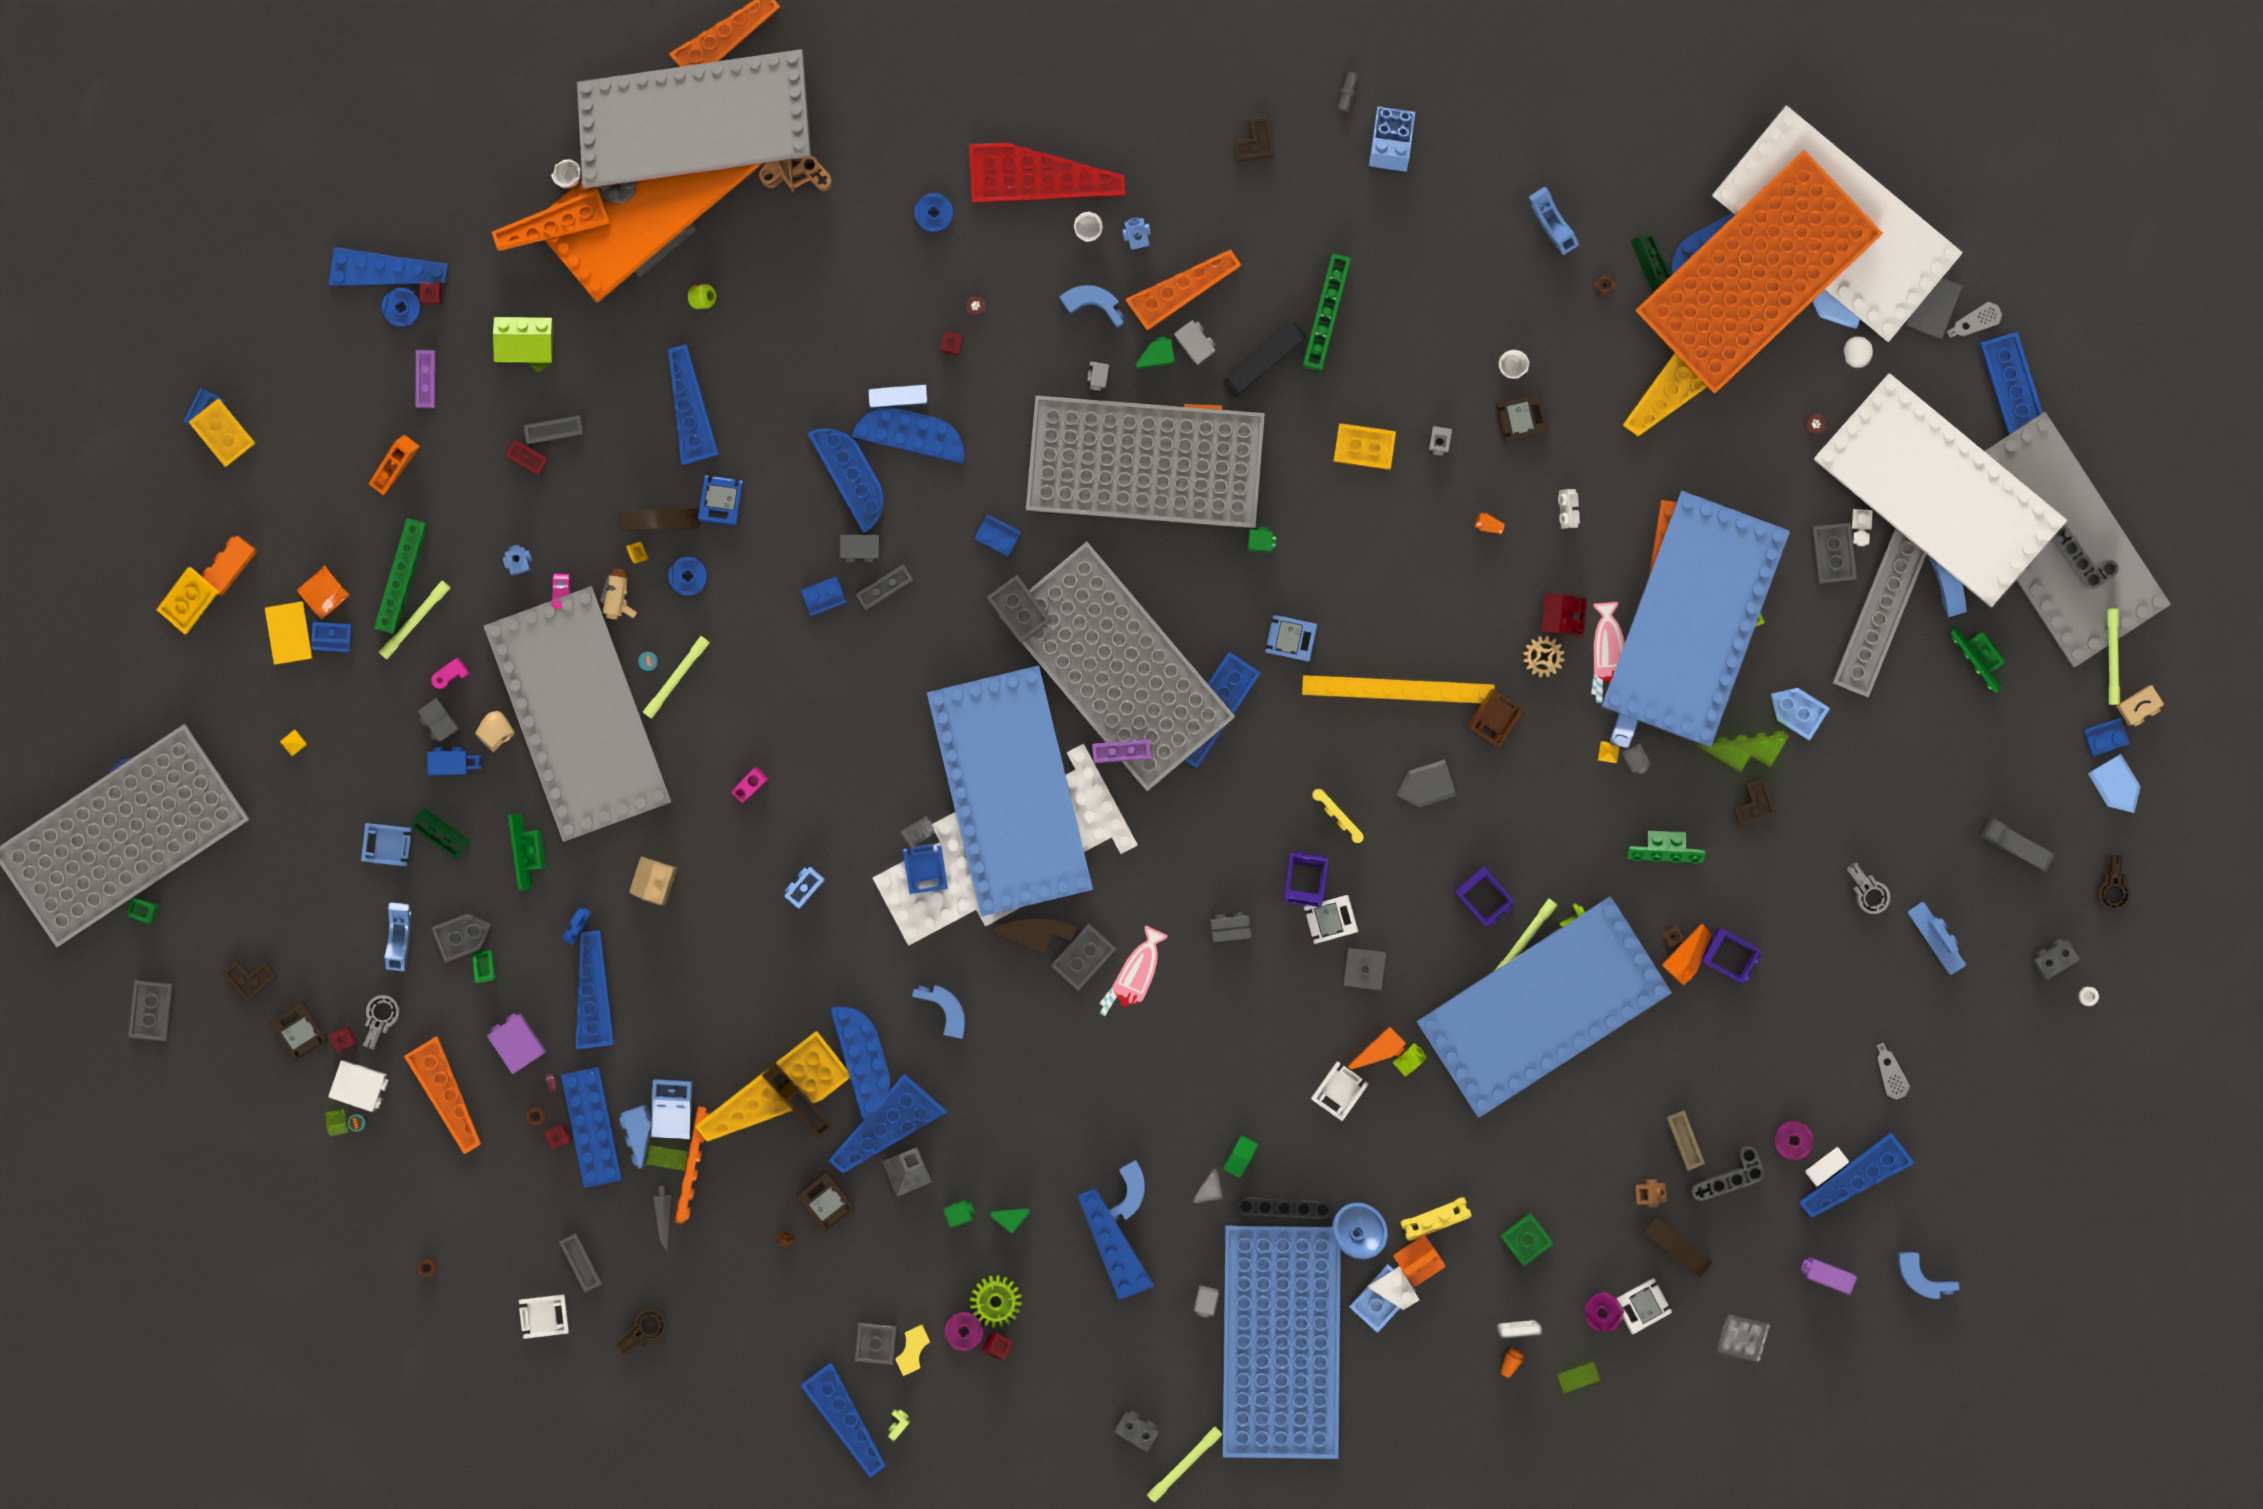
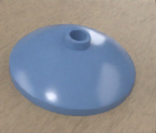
M1348 1204L1338 1211L1333 1221L1335 1241L1349 1256L1358 1259H1368L1381 1252L1386 1244L1388 1236L1386 1223L1380 1213L1367 1204Z

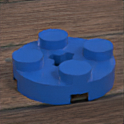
M930 193L921 198L916 204L915 218L920 227L926 231L939 232L946 229L952 221L953 208L948 199L943 195ZM932 208H936V211H939V215H936V218L928 215Z
M397 288L384 297L382 312L392 325L398 327L413 325L421 313L420 300L412 291L405 288ZM404 302V306L407 308L402 313H399V309L396 306Z
M683 557L671 566L668 575L669 582L678 593L686 596L695 595L702 591L706 585L707 571L704 565L697 559ZM686 571H690V574L693 575L689 582H686V579L683 578Z
M581 906L569 923L570 926L568 930L566 929L562 940L573 945L578 938L579 931H582L586 926L591 912Z

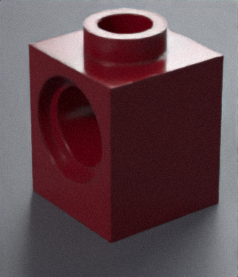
M420 283V303L442 305V285L440 283Z
M944 331L940 352L959 356L964 338L963 335Z
M350 1026L329 1035L337 1053L358 1044Z
M565 1123L544 1132L551 1150L572 1141Z
M990 1333L981 1351L997 1360H1004L1013 1342L998 1333Z

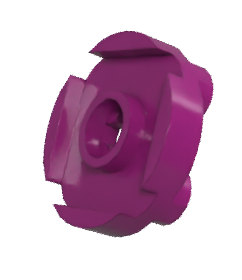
M1793 1121L1786 1122L1777 1129L1774 1135V1145L1781 1156L1790 1160H1799L1807 1156L1811 1151L1813 1135L1806 1125ZM1790 1136H1797L1799 1138L1796 1146L1789 1144Z
M1607 1292L1594 1295L1585 1305L1586 1321L1596 1331H1612L1623 1319L1624 1308L1614 1296ZM1600 1309H1605L1608 1316H1601L1602 1311Z
M960 1312L954 1314L948 1320L945 1326V1336L953 1348L960 1351H968L980 1343L983 1337V1326L972 1313ZM963 1326H966L967 1330L970 1331L965 1337L961 1336V1332H959V1328L962 1329Z

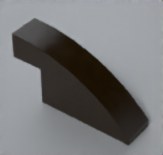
M699 509L618 511L620 531L641 530L643 532L700 528L698 520Z
M1037 918L1011 921L994 927L992 932L1045 955L1054 934L1072 942L1078 927L1056 920Z
M777 1063L773 1064L761 1075L818 1140L833 1127L801 1088L790 1079Z
M1654 1216L1644 1228L1643 1232L1700 1278L1712 1264L1709 1259Z

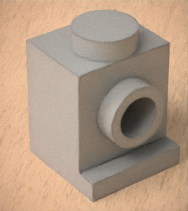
M1090 361V367H1093V370H1089L1087 381L1091 382L1090 390L1101 391V388H1106L1109 364Z
M1432 427L1429 450H1432L1433 455L1443 456L1444 453H1448L1452 429ZM1437 439L1443 440L1441 446L1436 444Z

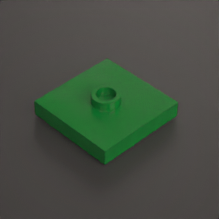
M1531 1213L1500 1235L1523 1267L1554 1244Z

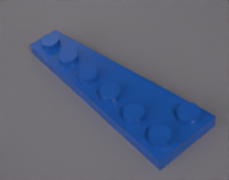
M334 248L328 285L446 284L449 265Z
M685 344L668 349L681 463L686 465L719 455L688 346Z
M601 930L581 932L576 1049L614 1045Z
M1890 1132L1799 1203L1812 1218L1845 1201L1849 1197L1862 1192L1866 1188L1879 1183L1883 1179L1911 1166L1914 1162Z
M1096 1188L1078 1195L1118 1300L1154 1287L1152 1280Z
M832 1362L800 1385L869 1477H872L886 1466Z

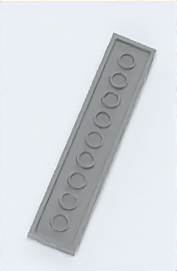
M1894 528L1832 684L1867 698L1870 696L1926 557V553L1896 528Z

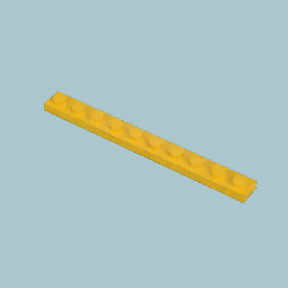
M1303 675L1302 695L1482 703L1489 691L1495 689V685Z

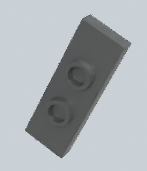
M580 415L523 425L527 445L584 435Z
M577 1232L560 1240L559 1243L584 1293L602 1285Z

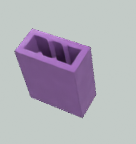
M515 1013L505 1019L506 1023L502 1026L497 1024L489 1030L491 1033L487 1035L512 1074L546 1053V1050L522 1014L516 1016Z
M1811 1257L1804 1260L1801 1266L1803 1276L1849 1295L1851 1294L1857 1278L1852 1273Z

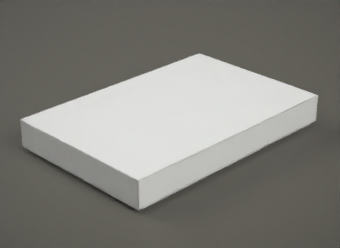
M1535 1320L1500 1323L1497 1325V1330L1502 1337L1541 1333L1540 1326Z

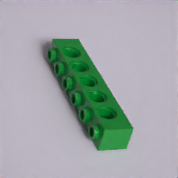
M1332 253L1303 363L1305 368L1317 371L1322 370L1351 260L1349 257Z
M409 518L406 519L374 629L391 634L397 633L428 524Z

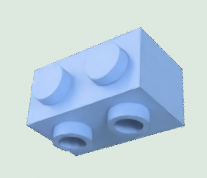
M811 867L808 869L804 868L798 874L800 879L795 884L792 882L785 890L787 894L784 897L798 909L806 903L825 881Z

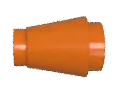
M1479 513L1475 522V527L1479 531L1502 534L1505 526L1504 523H1501L1487 513Z
M1514 1348L1506 1351L1500 1373L1510 1378L1523 1362L1524 1354Z

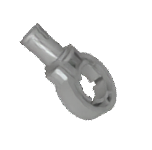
M1858 863L1852 864V867L1849 866L1847 871H1849L1857 885L1853 889L1856 892L1858 906L1870 914H1878L1884 911L1890 903L1888 888L1876 881L1872 875H1869L1867 878L1858 866ZM1878 889L1881 895H1884L1885 892V898L1881 897L1878 904L1871 906L1866 903L1865 897L1870 890ZM1863 903H1864V905H1866L1867 907L1869 906V908H1873V909H1875V910H1868V909H1866V908L1863 906Z
M386 995L374 997L366 1008L368 1019L365 1026H370L363 1046L367 1048L369 1046L373 1050L382 1029L383 1033L387 1034L389 1027L397 1022L400 1015L397 1002ZM383 999V1001H378L377 1003H386L393 1010L394 1008L391 1003H394L396 1007L395 1017L393 1018L394 1011H392L391 1016L387 1020H378L374 1015V1010L377 1006L374 1004L371 1010L372 1004L377 1000Z

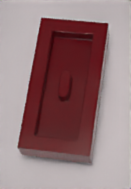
M515 439L505 455L537 475H540L548 461V458Z

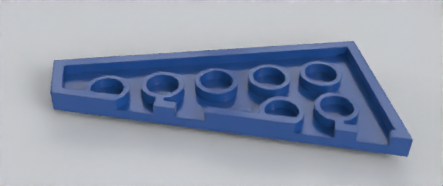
M904 1074L891 1088L881 1108L863 1120L829 1159V1162L840 1172L844 1173L948 1111Z

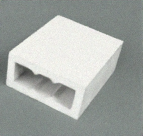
M341 1060L329 1097L373 1112L376 1108L379 1109L382 1098L380 1095L382 1090H386L389 1081L386 1079L387 1074Z

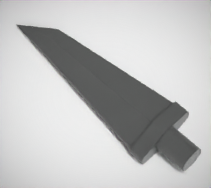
M662 1185L658 1186V1195L652 1196L659 1240L664 1249L668 1251L672 1195H666V1186Z

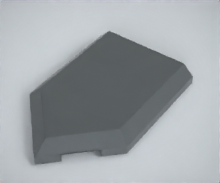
M1445 759L1408 771L1396 796L1418 807L1455 797L1456 792Z
M466 913L431 927L444 963L480 950L492 924Z

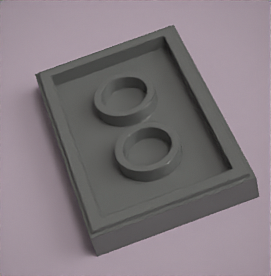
M1941 278L1911 314L1905 326L1942 339L1963 285Z
M1851 523L1812 527L1818 584L1857 580Z
M1015 575L986 597L1020 644L1051 622L1018 575Z
M1088 923L1050 966L1079 991L1117 948Z
M134 980L128 1038L168 1041L174 984Z

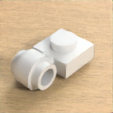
M1852 510L1851 529H1858L1857 532L1853 533V544H1856V546L1869 545L1870 534L1866 533L1865 530H1871L1873 510Z

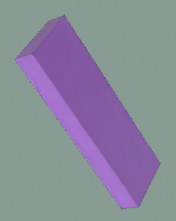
M416 350L415 408H436L435 350Z
M1150 739L1092 744L1094 763L1151 759Z

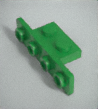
M1955 626L1950 631L1952 640L1961 646L1964 656L1973 662L1975 671L1979 675L1982 674L1986 680L1987 687L1997 693L2002 688V685L1992 671L2006 662L2005 658L1984 630L1968 641L1959 627Z
M522 814L508 815V826L511 833L516 883L519 891L532 889L530 870L546 868L541 830L524 832Z
M1648 831L1647 847L1629 846L1627 859L1697 864L1704 862L1706 851L1703 849H1686V832Z

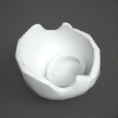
M563 160L555 165L551 177L558 186L571 189L580 182L582 170L578 163L572 160Z
M1084 212L1075 220V233L1085 242L1096 240L1102 233L1103 222L1098 215L1092 212Z
M1864 337L1849 339L1844 346L1845 361L1855 368H1862L1868 365L1873 355L1871 343Z
M1509 350L1500 357L1498 367L1504 376L1515 379L1527 373L1529 360L1523 352Z

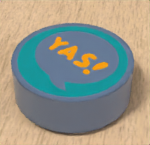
M644 652L639 656L638 663L643 670L652 671L658 665V658L652 652Z

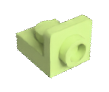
M896 1409L892 1415L900 1422L895 1421L888 1429L891 1432L888 1437L893 1441L910 1422L908 1420L909 1416L902 1410L897 1411Z

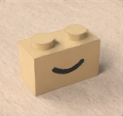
M2150 685L2116 707L2127 725L2134 724V726H2137L2145 721V716L2149 714L2153 716L2160 712V707L2164 703L2153 686Z

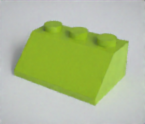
M494 317V362L552 363L554 340L552 318Z

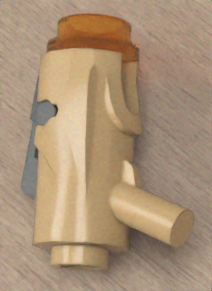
M612 568V572H609V577L606 579L600 601L604 604L603 613L606 614V618L617 620L618 616H622V612L634 618L637 613L627 606L625 594L627 595V570Z

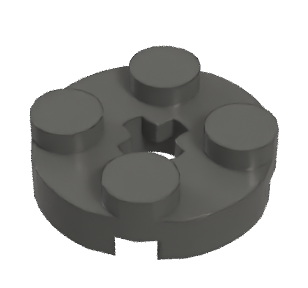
M637 181L620 183L621 187L619 189L617 187L614 188L615 184L599 186V192L608 203L623 204L635 195Z

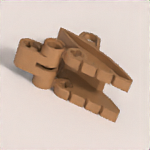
M813 156L766 162L759 173L760 180L767 188H773L783 180H785L792 192H795L796 187L808 181H811L820 191H827L832 186L830 175ZM793 161H794L795 163H798V165L795 166L794 168H793ZM815 164L812 170L806 169L807 165ZM773 174L771 180H764L766 175ZM803 174L807 176L801 180H797L794 182V178L799 177ZM818 175L826 179V185L820 184Z

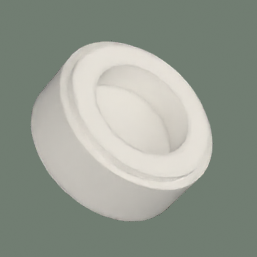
M2084 987L2080 990L2078 998L2083 1005L2092 1006L2097 1003L2099 994L2093 987Z

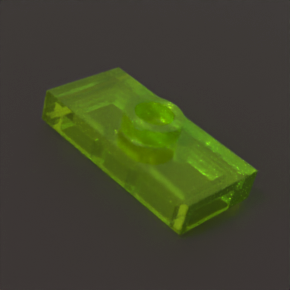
M649 1145L646 1164L684 1171L688 1151Z
M1594 1362L1557 1374L1563 1393L1600 1381Z

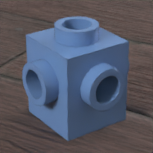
M1132 218L1124 223L1126 228L1122 230L1124 240L1129 241L1131 250L1150 246L1148 235H1151L1149 224H1145L1143 218Z
M519 545L509 547V551L504 552L506 557H503L505 568H509L511 575L531 570L529 562L532 561L529 550L526 551L524 547L520 548ZM519 556L520 560L516 562L515 559Z

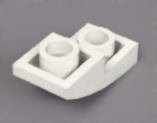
M1837 1147L1807 1169L1805 1173L1817 1187L1847 1165L1849 1161Z

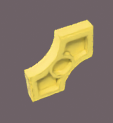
M923 1325L905 1332L906 1347L895 1358L903 1376L921 1368L919 1361L920 1352L925 1345L930 1343Z

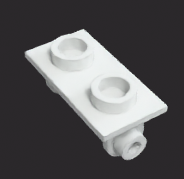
M1576 489L1560 490L1558 503L1560 505L1559 521L1561 529L1578 528V524H1580L1579 510H1572V507L1579 506L1578 493H1576Z

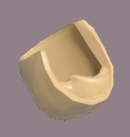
M494 711L488 713L481 721L475 735L494 752L503 742L510 740L515 732L503 713Z

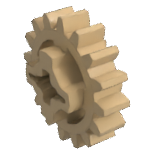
M1539 636L1538 642L1532 639V646H1525L1528 652H1523V655L1527 656V659L1523 660V662H1528L1529 664L1526 669H1533L1532 675L1538 672L1540 678L1543 673H1545L1546 677H1549V672L1555 675L1557 673L1555 668H1562L1559 662H1564L1565 660L1560 658L1564 651H1559L1562 645L1556 646V639L1550 642L1549 636H1546L1545 640H1542L1541 636ZM1540 644H1547L1551 646V648L1544 649L1542 648V646H1540ZM1534 649L1536 652L1535 659L1531 660V653ZM1540 652L1543 654L1551 652L1546 657L1547 662L1545 660L1536 662L1541 657ZM1556 653V662L1553 664L1552 655ZM1539 664L1545 665L1547 669H1538L1536 666Z

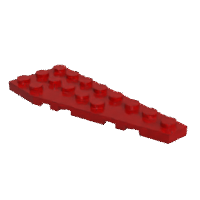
M1010 143L969 145L972 203L1125 196L1124 175L1093 168L1085 164L1036 152Z

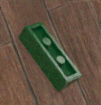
M1651 232L1637 237L1631 241V244L1651 291L1654 293L1671 274L1654 234Z
M426 808L418 813L411 825L414 830L456 860L459 859L470 843L468 838Z

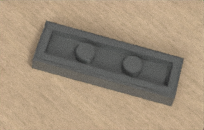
M902 564L855 595L866 611L911 583L914 579L906 566Z

